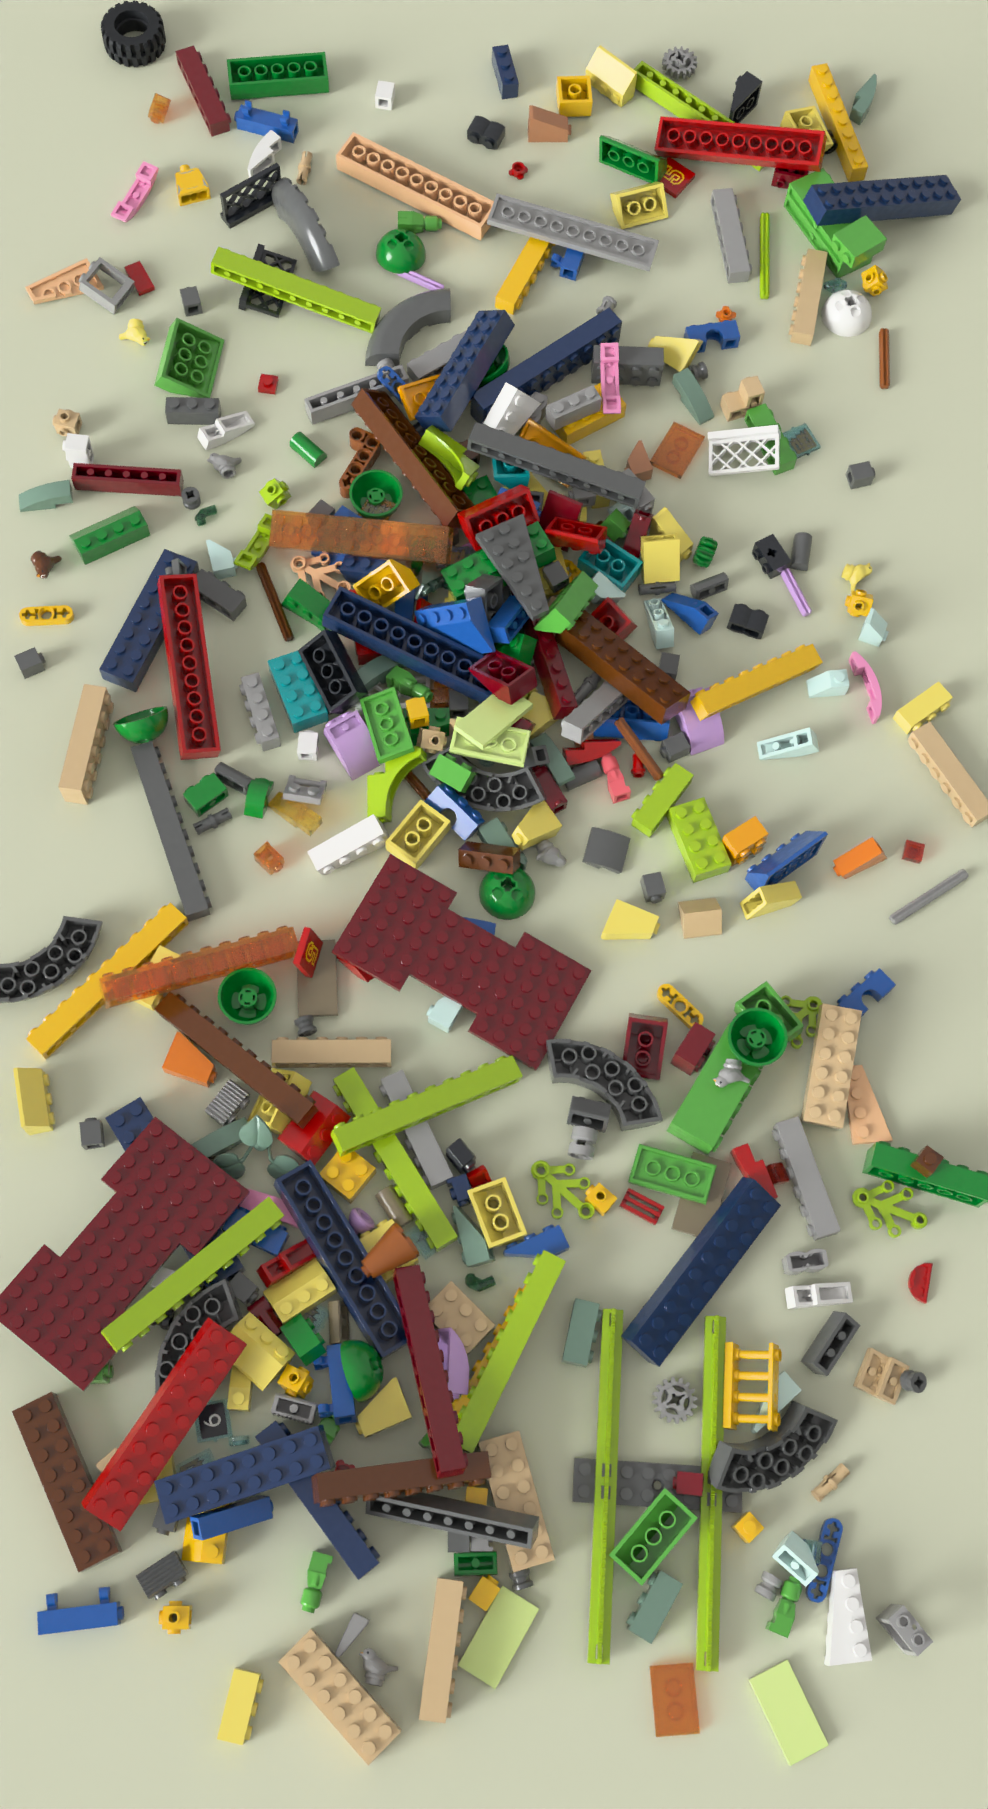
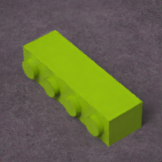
M677 763L672 768L668 767L663 774V780L656 782L652 789L654 792L651 796L648 794L644 798L641 809L637 808L631 816L633 818L631 826L649 838L666 817L668 809L676 804L694 777L692 773Z

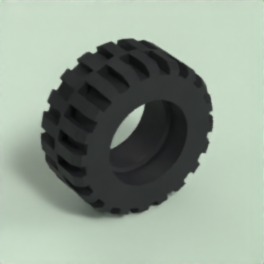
M124 1L122 4H115V7H111L108 13H105L101 21L102 38L105 50L112 60H115L120 65L124 64L126 67L134 66L135 68L140 65L147 66L149 62L153 63L156 61V57L159 58L165 49L166 36L163 20L155 8L150 5L148 6L144 2ZM132 31L144 32L136 37L123 36Z

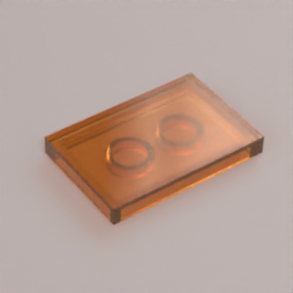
M673 422L650 460L651 465L681 479L703 443L705 436Z
M693 1663L649 1666L655 1736L700 1734Z

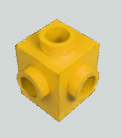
M877 265L861 273L862 287L866 293L874 297L888 289V277Z
M860 589L856 591L851 590L850 596L847 595L845 600L847 612L854 617L867 616L873 604V595L867 594L866 591Z
M287 1364L277 1383L286 1390L285 1393L288 1396L295 1398L298 1396L304 1399L311 1392L314 1380L309 1375L310 1371L302 1366L296 1368Z
M169 1601V1605L163 1606V1610H160L159 1624H162V1629H168V1634H181V1629H191L192 1605H182V1601ZM174 1613L177 1615V1621L173 1620Z

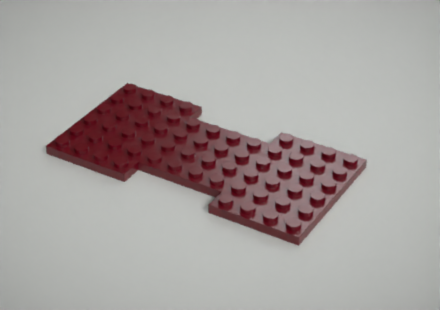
M390 854L331 953L399 992L407 978L411 976L477 1015L468 1030L469 1033L507 1055H513L514 1059L536 1071L547 1052L546 1040L555 1038L592 970L526 932L523 933L516 947H513L448 909L457 895L456 891Z
M154 1117L101 1178V1181L116 1193L61 1256H58L44 1244L0 1294V1323L82 1391L89 1387L116 1354L115 1350L101 1334V1331L126 1311L127 1307L179 1245H182L194 1256L198 1254L250 1193L249 1190L157 1117Z

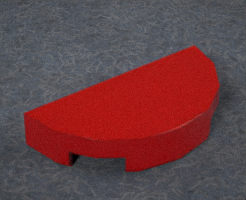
M923 1263L916 1266L908 1278V1288L911 1295L917 1301L924 1304L927 1303L933 1263Z

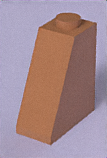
M529 105L528 142H568V135H571V125H568V117Z

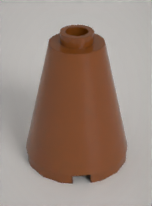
M397 1223L389 1227L361 1261L363 1264L361 1269L367 1277L372 1276L376 1278L420 1256L412 1240L403 1233L404 1230Z

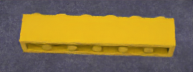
M532 237L529 238L496 295V308L506 310L507 313L514 315L517 309L521 308L523 297H527L530 285L535 283L538 271H542L545 259L550 257L552 247H555L556 244Z

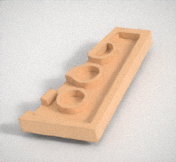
M86 258L26 286V291L34 305L84 294L79 290V279L83 273L86 274L89 271L90 263ZM95 274L89 283L98 290H104L103 284L97 274Z
M853 1065L847 1101L852 1145L879 1143V1141L892 1142L893 1139L863 1066Z

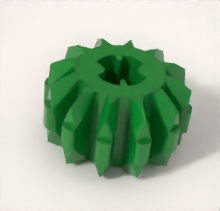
M701 537L692 559L693 563L700 567H709L718 546L717 541L710 537Z

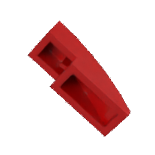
M586 739L580 744V747L562 748V755L568 765L585 763L610 753L621 745V741L618 739Z
M748 1143L733 1148L730 1153L742 1175L746 1178L755 1179L776 1200L778 1195L763 1159L755 1162Z
M305 1239L279 1253L277 1257L260 1265L256 1272L266 1288H269L317 1257Z

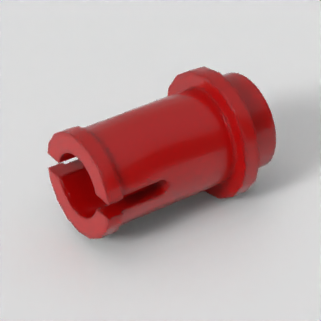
M633 754L631 774L635 778H642L646 770L638 756Z

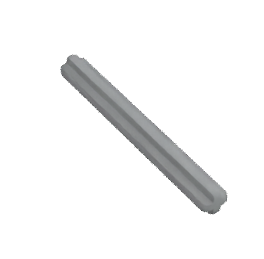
M961 869L891 914L889 917L890 921L894 925L898 924L966 880L969 876L966 870Z

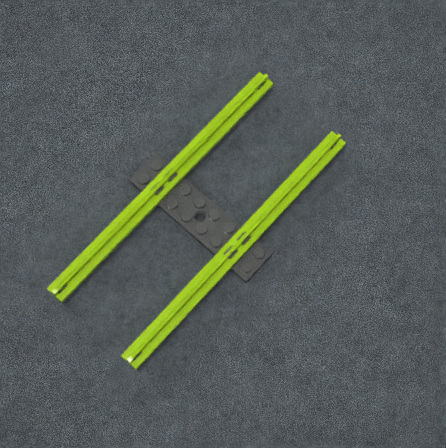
M616 1308L602 1309L596 1459L574 1458L572 1502L594 1503L587 1663L610 1665L614 1560L609 1554L614 1549L616 1505L649 1507L662 1490L666 1488L690 1510H700L696 1670L719 1672L722 1512L742 1513V1492L732 1493L716 1489L711 1484L709 1478V1468L719 1440L724 1442L723 1396L726 1317L719 1315L704 1317L701 1466L618 1460L623 1310H617ZM677 1471L703 1473V1497L677 1495L676 1489H673V1476H677ZM655 1481L661 1483L659 1490H656L653 1486Z

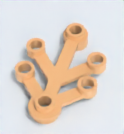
M322 553L320 556L309 559L303 556H295L291 561V569L293 572L298 573L299 579L301 578L307 583L305 573L311 575L314 589L324 597L326 596L322 591L320 581L336 590L340 586L352 590L349 582H338L325 575L333 572L342 574L337 567L341 566L343 562L338 561L333 565L326 566L330 563V557L327 553ZM319 563L325 566L317 569L311 567L312 565Z

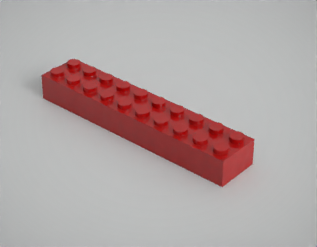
M660 116L654 151L659 157L821 172L827 136L825 131Z
M197 574L159 575L157 586L180 760L215 758L219 756L221 749Z
M209 1317L207 1318L81 1502L85 1510L121 1532L247 1343Z

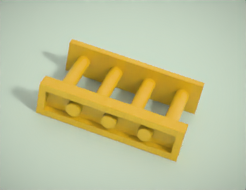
M725 1342L723 1428L737 1430L739 1423L767 1424L768 1430L778 1432V1426L781 1423V1417L778 1413L779 1362L782 1359V1352L778 1345L769 1343V1351L741 1350L738 1344ZM741 1359H769V1372L740 1371L739 1361ZM741 1380H767L768 1393H740L738 1382ZM740 1401L768 1402V1415L739 1414L738 1403Z

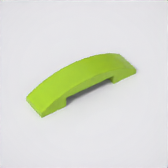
M265 513L258 524L255 535L245 550L240 551L234 560V564L247 570L255 568L272 544L282 520Z

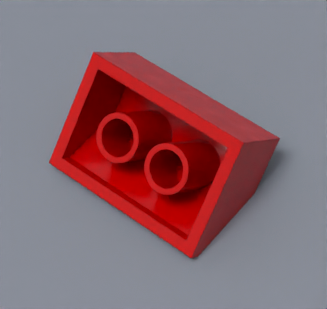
M555 516L546 527L545 534L556 547L565 546L575 551L584 550L590 554H601L605 548L608 527Z
M313 1090L310 1097L316 1101L314 1105L318 1112L303 1129L291 1120L277 1139L305 1162L311 1160L316 1165L333 1142L331 1133L334 1126L341 1122L347 1123L351 1116L338 1105Z

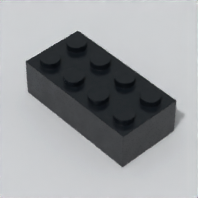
M324 629L298 650L330 713L343 714L358 703L359 699L369 694L337 632Z

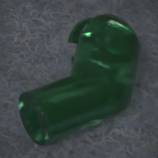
M215 505L200 509L195 516L198 526L206 524L205 518L207 516L217 514Z
M469 1273L465 1277V1284L477 1292L496 1285L493 1276L482 1280L476 1277L475 1274Z

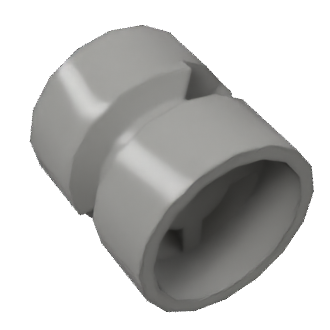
M573 1126L571 1135L573 1142L569 1145L568 1155L581 1160H593L595 1151L593 1144H596L598 1131L590 1127Z

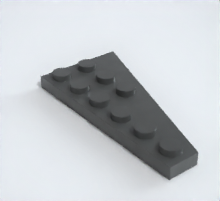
M521 514L476 534L475 539L531 620L534 621L547 615L549 607L524 515Z

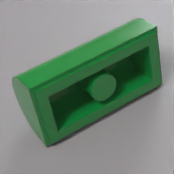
M297 432L291 438L290 447L314 468L327 458V454L302 432Z
M497 1551L454 1553V1577L498 1575Z

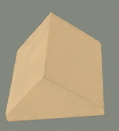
M716 898L678 902L684 939L722 935V909Z

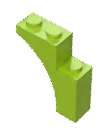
M433 425L426 429L418 444L445 465L453 476L456 488L462 490L465 486L469 487L478 477L479 473L477 470L480 466L464 455L467 448Z
M414 746V752L385 762V773L375 772L374 775H367V817L374 814L382 823L392 822V805L399 785L411 770L427 761V753L421 747Z

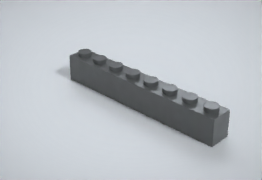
M401 1492V1495L384 1499V1495H379V1498L376 1500L366 1501L365 1514L531 1549L538 1537L539 1516L424 1492L406 1496L405 1492Z

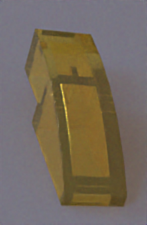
M280 791L268 803L270 809L309 836L322 824L321 816L300 802L283 799V793Z

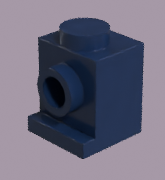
M466 1173L447 1179V1187L452 1186L449 1189L452 1200H456L459 1207L471 1204L467 1190H470L471 1187Z

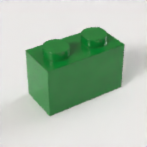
M213 772L202 777L195 786L188 787L183 796L189 807L200 817L228 797L229 794L225 785Z
M300 1313L280 1327V1329L304 1365L308 1366L327 1352L323 1347V1344L326 1342L319 1332L314 1334L312 1330L316 1327L309 1317L304 1319Z

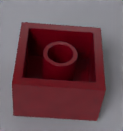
M695 1021L674 1054L670 1064L689 1076L693 1071L697 1073L705 1060L703 1055L707 1057L715 1044L713 1038L716 1034Z

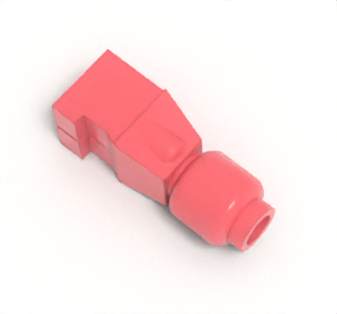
M612 753L602 756L600 763L604 773L607 775V787L613 804L630 799L631 790L629 786L625 785L624 776L619 769L616 757L612 756Z

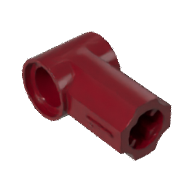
M264 1296L247 1307V1310L276 1336L282 1333L280 1327L283 1324L273 1313V1308Z

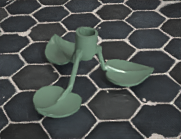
M255 1115L249 1122L243 1125L239 1131L240 1140L249 1146L244 1156L239 1159L235 1153L228 1152L217 1156L213 1160V1163L234 1179L244 1175L245 1166L242 1163L253 1148L258 1151L267 1149L269 1161L271 1162L267 1167V1171L275 1179L300 1166L299 1162L290 1155H278L273 1159L271 1152L272 1132L258 1115Z

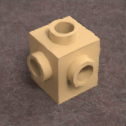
M59 409L57 415L53 417V426H55L57 434L61 436H67V433L79 434L82 426L80 413L69 409Z
M429 726V729H419L416 746L425 748V752L436 754V750L442 751L443 747L445 748L447 737L445 732L440 731V727Z

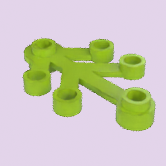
M787 995L782 996V1000L789 1001L788 1007L801 1008L798 1013L793 1012L801 1023L802 1019L808 1015V1026L805 1033L808 1037H814L815 1033H810L808 1029L816 1030V1015L819 1012V1006L823 1004L822 1001L815 996H810L805 1001L794 1000ZM810 1003H815L817 1007H811ZM800 1034L791 1040V1046L794 1049L802 1047L803 1039ZM799 1040L800 1044L796 1045L793 1041Z
M536 1161L531 1167V1174L538 1182L537 1204L544 1206L548 1203L549 1198L546 1194L547 1181L552 1186L553 1209L551 1216L554 1219L562 1218L564 1213L561 1208V1195L578 1210L580 1218L584 1220L590 1219L594 1214L593 1205L588 1202L582 1203L567 1189L580 1188L581 1190H587L590 1186V1180L587 1177L557 1180L552 1174L564 1173V1175L570 1177L575 1173V1166L571 1163L565 1166H550L546 1161ZM571 1167L573 1172L567 1173L565 1168ZM543 1168L545 1170L544 1174H539L537 1169ZM582 1180L587 1181L588 1185L586 1187L581 1186L580 1182ZM544 1196L546 1201L540 1202L539 1197ZM585 1208L588 1209L589 1214L584 1215L582 1213V1210ZM554 1210H560L561 1215L555 1216Z
M886 1180L876 1188L871 1190L858 1188L852 1194L854 1205L863 1208L869 1220V1227L872 1230L880 1229L882 1227V1220L875 1217L871 1206L879 1210L888 1228V1234L892 1238L900 1236L902 1231L898 1225H895L890 1214L910 1221L914 1229L919 1230L927 1225L928 1219L924 1213L917 1212L913 1214L893 1206L900 1201L910 1200L913 1197L911 1188L906 1187L900 1193L882 1201L875 1199L874 1197L883 1192L890 1193L894 1190V1183ZM886 1183H888L891 1186L890 1190H887L884 1185ZM904 1191H908L910 1196L905 1197ZM860 1194L866 1197L865 1201L860 1200ZM917 1217H921L923 1219V1223H918ZM873 1220L879 1223L878 1227L873 1226ZM892 1228H896V1229H897V1231H898V1234H897V1235H894V1234L892 1233V1231H891Z

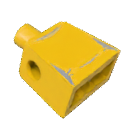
M187 164L182 165L180 172L175 174L180 206L211 199L209 186L198 168L190 169Z

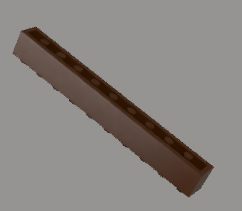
M169 992L154 1009L163 1019L302 1129L318 1112L314 1105L316 1101L309 1095L304 1097L300 1094L301 1089L295 1084H287L285 1082L286 1078L278 1071L276 1074L271 1071L272 1067L264 1060L259 1062L256 1059L257 1055L250 1049L245 1051L242 1048L243 1044L235 1037L231 1040L226 1030L221 1026L217 1029L213 1025L215 1022L207 1015L203 1018L199 1014L201 1011L192 1004L189 1007L185 1003L187 1000L180 994L175 996Z

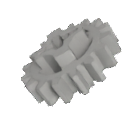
M682 46L680 49H677V47H674V50L668 49V53H664L662 69L666 70V75L671 74L670 78L676 76L677 80H679V77L685 80L686 76L691 77V74L695 73L698 63L697 56H694V52L689 53V48L683 50Z
M671 1377L670 1383L664 1379V1386L658 1384L656 1387L659 1392H653L652 1394L657 1397L652 1401V1404H657L654 1412H661L660 1419L666 1416L667 1423L674 1419L675 1424H678L679 1418L685 1422L687 1421L686 1415L693 1416L691 1409L697 1408L693 1401L698 1400V1397L692 1396L695 1389L689 1390L690 1382L682 1384L683 1378H679L675 1382V1378ZM672 1386H677L683 1389L684 1391H676ZM665 1390L666 1398L665 1401L661 1403V1396L663 1391ZM672 1395L674 1398L682 1396L677 1405L675 1403L667 1405L672 1399ZM688 1398V1406L684 1410V1400ZM666 1409L674 1410L677 1415L668 1413Z

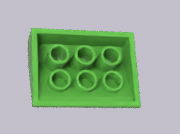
M176 318L169 327L154 386L170 393L197 398H210L224 339Z

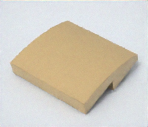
M868 1348L853 1386L880 1400L895 1405L902 1388L900 1385L901 1374L905 1370H909L910 1366L893 1357H888L873 1348Z

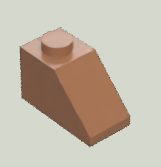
M640 440L630 454L624 471L629 468L637 478L645 481L651 479L653 468L642 440Z

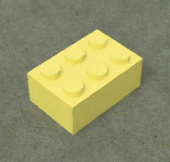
M420 799L385 841L386 850L398 859L418 869L449 832L451 821Z

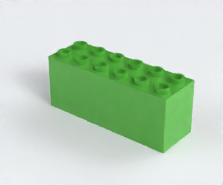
M822 168L821 172H813L789 183L784 207L815 250L828 252L826 265L834 276L839 279L870 264L873 256L851 269L831 246L834 233L851 223L817 226L803 199L811 185L834 183L830 174Z
M731 1023L728 1024L667 1129V1132L706 1155L711 1151L715 1152L723 1140V1137L720 1135H725L733 1122L730 1118H735L743 1105L740 1101L744 1102L752 1089L749 1085L753 1086L761 1073L759 1068L763 1069L764 1067L750 1066L742 1062L741 1073L750 1079V1083L737 1081L723 1088L716 1086L713 1078L718 1077L719 1071L724 1068L723 1064L726 1062V1059L739 1060L732 1053L728 1043V1029Z

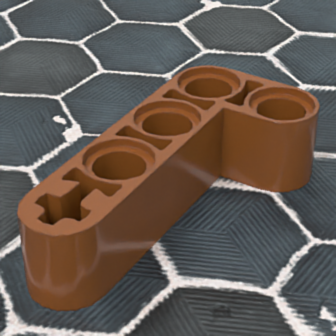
M355 427L349 432L350 447L357 452L339 480L340 494L344 498H350L349 490L353 480L361 473L371 470L381 453L380 441L374 437V434L359 427Z

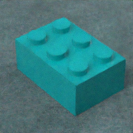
M606 538L605 548L601 554H590L588 551H584L578 558L577 568L584 571L590 578L600 571L625 593L641 573L643 562Z

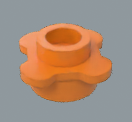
M723 306L721 311L716 312V317L720 322L725 320L731 321L732 318L736 317V313L732 312L728 306Z

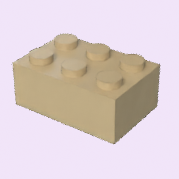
M452 1281L429 1303V1308L433 1310L435 1316L433 1325L437 1329L451 1327L462 1341L467 1356L495 1328V1324Z

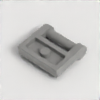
M289 775L283 792V799L320 805L326 791L327 781L321 780L318 782Z

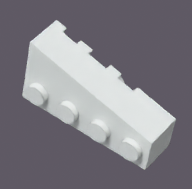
M505 383L483 424L515 435L541 403L512 385Z
M373 814L307 852L316 870L321 875H327L343 865L385 847V841L390 836L383 823Z
M857 1568L832 1571L829 1586L828 1629L824 1665L834 1666L872 1661Z

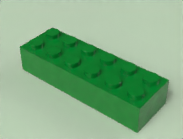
M325 52L227 59L231 100L329 93Z
M536 521L527 526L538 569L557 560L554 547L539 522ZM483 549L440 571L443 581L455 601L466 599L464 594L466 585L482 574L501 577ZM503 579V587H504V586H506L507 584H506V582H505L504 579Z
M879 1141V1143L876 1142L867 1150L862 1171L864 1174L890 1180L894 1183L978 1208L988 1202V1173L985 1171L977 1170L975 1172L969 1170V1167L965 1165H951L949 1161L943 1159L934 1173L926 1178L910 1166L918 1154L911 1153L907 1148L891 1147L890 1143Z

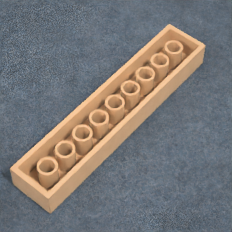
M353 132L336 155L337 170L430 216H438V218H442V222L480 241L491 227V225L487 224V219L494 201Z

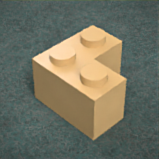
M758 376L744 378L740 382L738 391L727 392L722 395L720 407L727 422L743 418L747 410L762 405L765 391Z

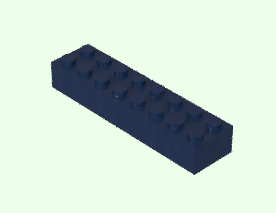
M506 310L478 311L475 315L474 320L467 328L466 333L415 415V418L425 431L431 425L442 432H451L515 326Z
M167 549L163 550L99 668L104 680L137 692L164 641L157 586L159 575H166L165 569L172 567L171 560L177 558L187 566V574H197L200 571L197 561Z
M274 1421L256 1435L255 1438L262 1445L289 1436L292 1433L283 1422L279 1424L277 1421ZM313 1475L288 1483L358 1580L380 1563L378 1560L381 1557L374 1546L369 1548L365 1540L368 1538L361 1528L355 1529L352 1524L355 1520L348 1510L343 1512L339 1507L342 1504L341 1501H336V1504L329 1507H320V1503L314 1504L311 1481Z
M322 1424L156 1480L154 1484L166 1525L335 1467Z

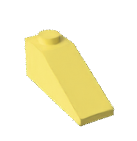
M234 1365L232 1366L227 1409L229 1411L250 1412L253 1382Z

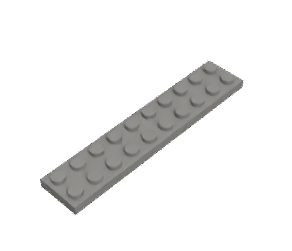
M498 193L487 219V224L646 271H650L659 240Z

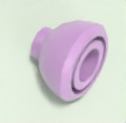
M353 1208L351 1210L349 1223L356 1235L370 1231L375 1227L373 1219L360 1208Z

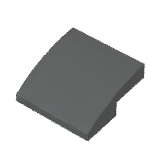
M592 827L582 862L598 869L603 867L617 874L622 873L631 838L609 830Z

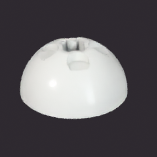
M844 289L833 293L825 301L821 317L824 325L831 332L839 336L853 337L860 335L869 327L872 310L869 301L863 294L852 289Z

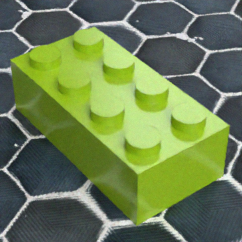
M702 797L669 808L666 817L693 883L728 872L732 863L705 798Z

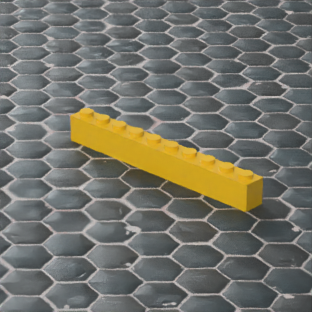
M171 903L161 907L158 915L153 919H149L140 932H135L125 946H120L111 959L105 960L96 973L90 974L86 980L87 982L82 986H78L72 992V996L69 999L63 1000L53 1014H48L38 1028H33L26 1040L47 1059L152 959L159 945L165 947L189 924L187 918Z

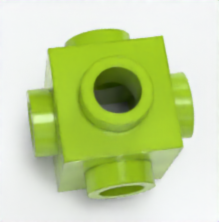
M276 478L268 481L265 487L259 491L267 505L275 510L284 505L291 497V494L288 492V485L283 480L280 482Z

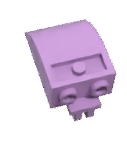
M703 687L688 690L691 694L686 709L675 715L681 732H683L691 746L689 751L691 756L724 744V731L720 713L700 721L690 703L695 697L694 694L702 690Z
M357 710L343 713L325 725L323 734L352 781L381 765L377 760L368 727Z
M451 1327L434 1329L438 1330V1347L444 1354V1362L442 1364L449 1376L448 1390L452 1391L454 1399H459V1395H468L469 1364L464 1345Z

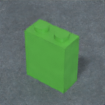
M865 215L834 233L831 246L852 269L884 249L887 238Z

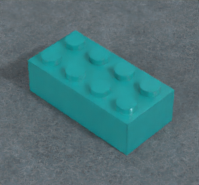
M298 650L267 661L269 672L294 733L329 721L324 701Z

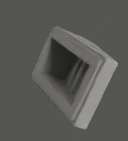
M356 1612L353 1614L335 1652V1656L340 1657L369 1624V1619Z

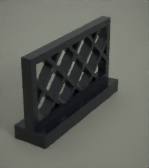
M275 163L220 194L222 205L220 216L230 229L274 205L272 189L275 183L281 179L279 164Z
M258 243L253 260L261 261L268 265L265 260L267 256L275 261L269 264V266H278L280 270L294 273L297 260L265 250V245ZM288 263L292 266L291 268L284 270L281 264ZM246 286L243 287L238 309L245 311L246 308L279 318L284 300L271 296L272 299L265 302L262 298V295H265V293ZM257 297L261 301V304L258 305L251 303V300ZM275 303L278 308L277 311L269 309L268 305Z

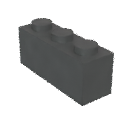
M166 397L165 414L167 423L185 425L215 424L216 419L221 418L219 398Z
M201 569L197 573L200 600L232 621H235L247 606L245 595L239 590L235 591L226 581L217 579L210 571L206 572Z
M833 1311L801 1362L813 1373L828 1376L861 1325L847 1313Z

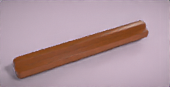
M881 328L879 332L881 389H888L890 386L889 330L887 328Z
M623 717L618 718L614 725L655 781L660 780L664 773Z

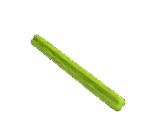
M762 212L760 216V298L768 299L770 295L769 213Z

